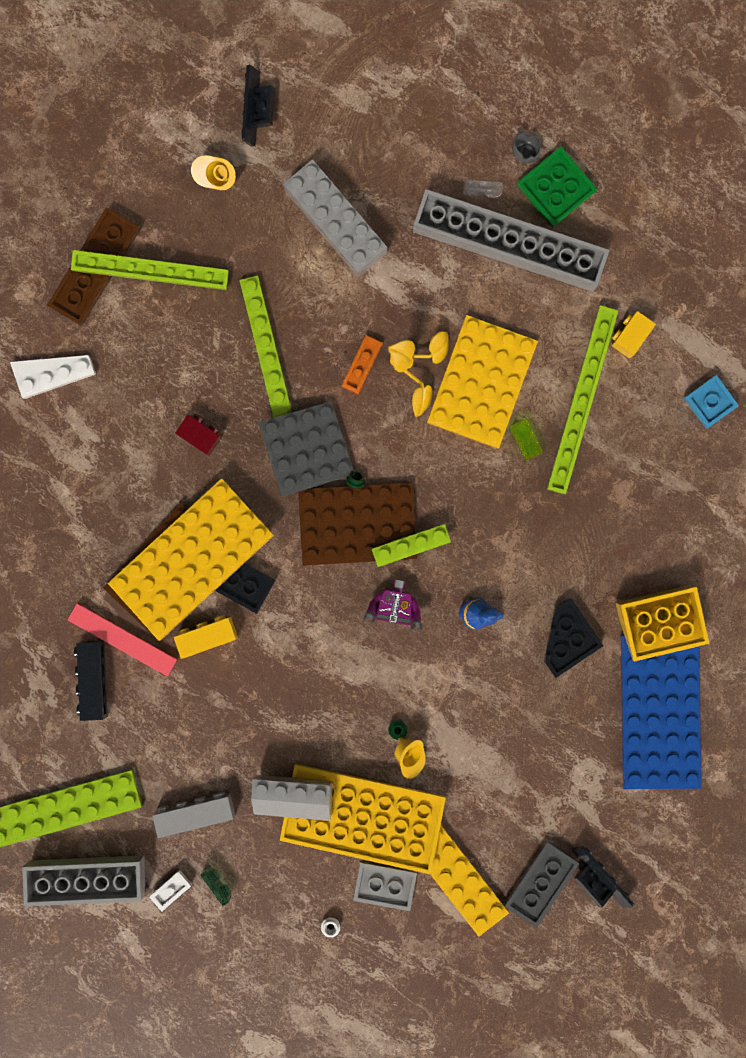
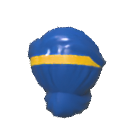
M483 598L468 600L461 605L459 610V617L463 620L465 626L475 630L495 624L504 617L501 611L491 607Z

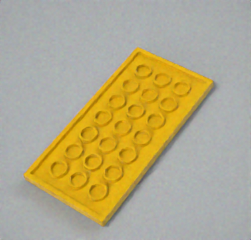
M221 478L117 574L108 585L158 641H161L274 535Z
M301 764L294 765L292 778L333 781L331 820L284 817L280 841L431 875L446 796Z

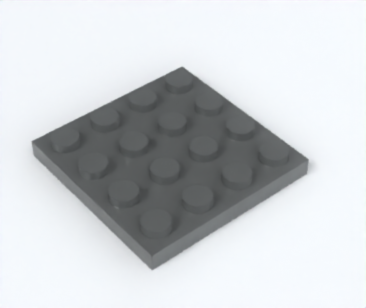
M332 402L258 423L281 497L349 476L350 472L354 471Z

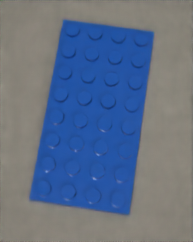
M620 635L623 789H701L699 646L633 661L625 636Z

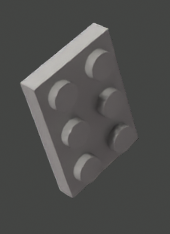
M360 861L353 901L410 911L417 871Z

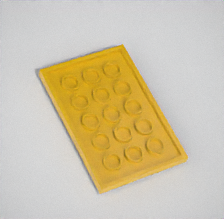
M466 315L427 423L499 449L538 341Z

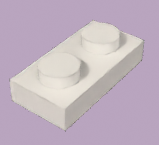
M179 870L155 890L149 898L163 911L189 889L192 883Z

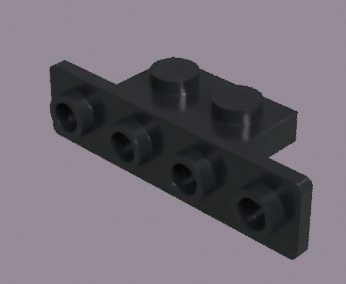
M247 65L241 136L243 142L253 147L256 144V129L273 126L275 88L272 85L259 87L260 71L252 65Z
M581 846L575 847L572 850L584 863V866L573 879L598 907H604L611 896L623 908H632L635 905L630 895L617 885L616 879L605 871V867L600 862L595 860L588 848Z

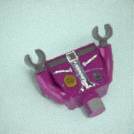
M394 579L392 590L384 589V592H378L370 601L367 612L362 620L364 623L365 619H370L372 621L370 626H373L375 620L410 625L411 633H413L414 627H418L420 633H422L421 610L416 599L411 597L410 593L404 592L405 581Z

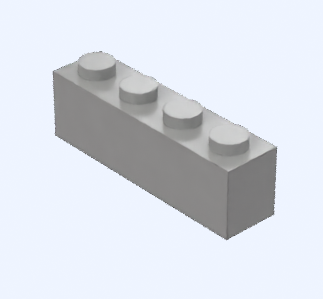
M222 791L213 794V797L210 798L201 796L194 799V802L187 803V801H181L176 803L174 807L169 808L168 805L157 808V811L152 815L157 837L161 838L233 820L236 814L231 794H225Z

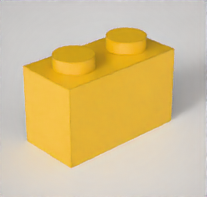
M638 311L633 315L629 314L623 322L625 326L622 331L618 329L612 337L614 342L611 346L629 359L635 355L656 325Z

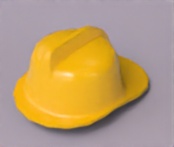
M200 156L192 163V177L203 187L227 190L235 183V169L229 161L223 158Z
M400 737L394 754L400 763L403 776L411 779L416 777L425 765L423 742L421 740L403 739Z

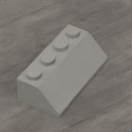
M256 775L252 780L251 801L253 813L256 815L330 821L333 781Z

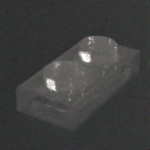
M465 179L463 185V193L472 197L486 195L488 198H497V196H501L503 191L502 182Z

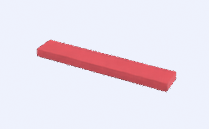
M79 603L76 604L68 618V621L166 676H169L178 660Z

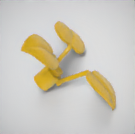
M439 331L432 337L429 345V354H414L415 345L410 340L399 341L388 347L391 354L390 363L394 366V369L397 372L406 373L420 386L415 389L412 398L415 417L422 415L430 406L433 391L431 386H424V383L407 369L412 367L413 358L432 357L433 363L442 362L449 350L450 340L448 332Z

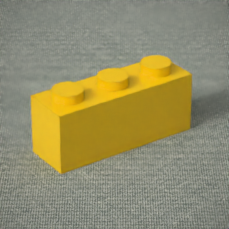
M225 615L214 618V623L207 624L206 621L197 624V629L192 631L189 628L178 631L179 635L175 636L174 640L181 659L238 639L231 617L226 618Z

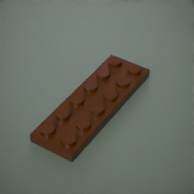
M106 207L80 251L124 256L140 231V227ZM70 266L47 306L82 326L112 276L72 271Z

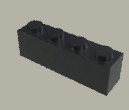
M104 641L76 643L77 647L74 648V656L77 658L75 676L78 677L76 696L79 697V704L76 709L77 715L80 716V721L104 720L108 717Z

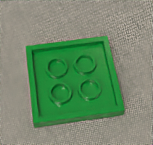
M559 147L516 184L552 228L557 226L598 190L562 147Z

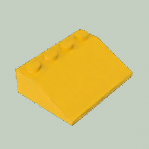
M683 586L616 602L619 620L633 661L710 644L698 590L695 586Z

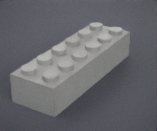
M313 159L283 184L288 196L357 277H360L387 254V246Z
M144 855L30 860L22 867L24 906L142 901L146 894Z

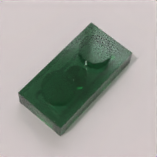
M208 865L203 869L200 876L221 905L224 906L231 899V890L226 884L223 885L219 879L218 871Z

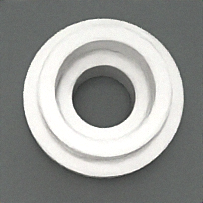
M328 917L323 920L321 931L326 937H335L340 931V923L336 918ZM333 924L334 928L329 929L327 925Z

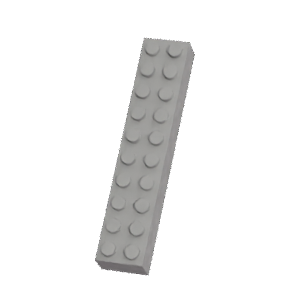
M425 189L413 225L414 233L591 292L598 287L609 253L608 249Z

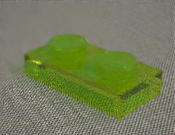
M527 418L508 427L525 462L543 453Z

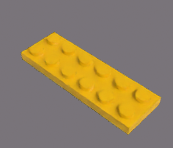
M441 825L431 876L475 933L481 936L509 914V911Z

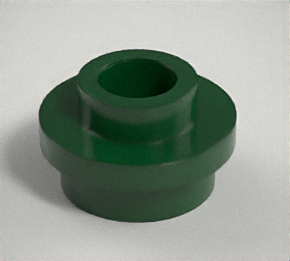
M352 471L346 477V483L352 488H361L365 484L364 475L359 471Z
M401 720L391 722L388 727L389 735L396 740L400 737L404 738L407 734L406 724ZM396 727H400L402 731L400 733H395L394 729Z

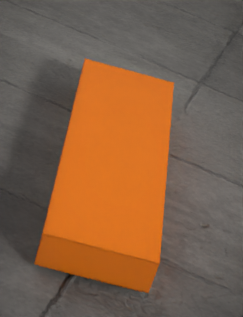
M365 335L341 387L359 395L383 342Z

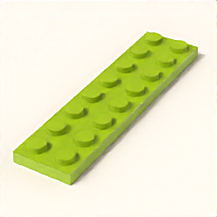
M133 769L0 806V847L141 808L143 804Z

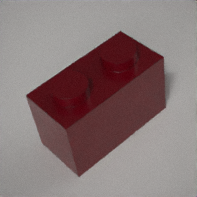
M187 414L175 434L210 456L222 439L218 435L220 431L211 425L208 428L202 424L204 420L195 414L193 417Z

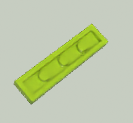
M443 524L373 548L372 551L377 566L380 567L448 544L451 541L446 526Z

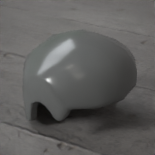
M525 132L517 134L512 143V153L515 159L523 163H531L538 159L541 145L533 134L526 135Z

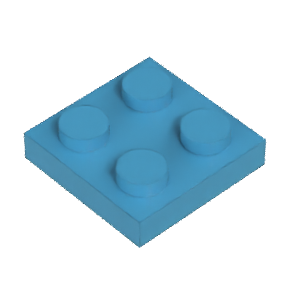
M717 375L683 398L705 429L711 427L739 406Z

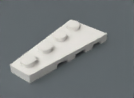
M89 355L10 362L23 399L96 375Z

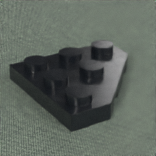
M572 598L567 599L554 608L544 658L545 664L553 676L557 678L603 647V644Z

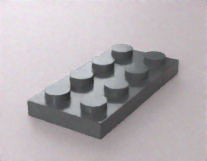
M546 840L504 903V906L537 928L578 867L579 862Z

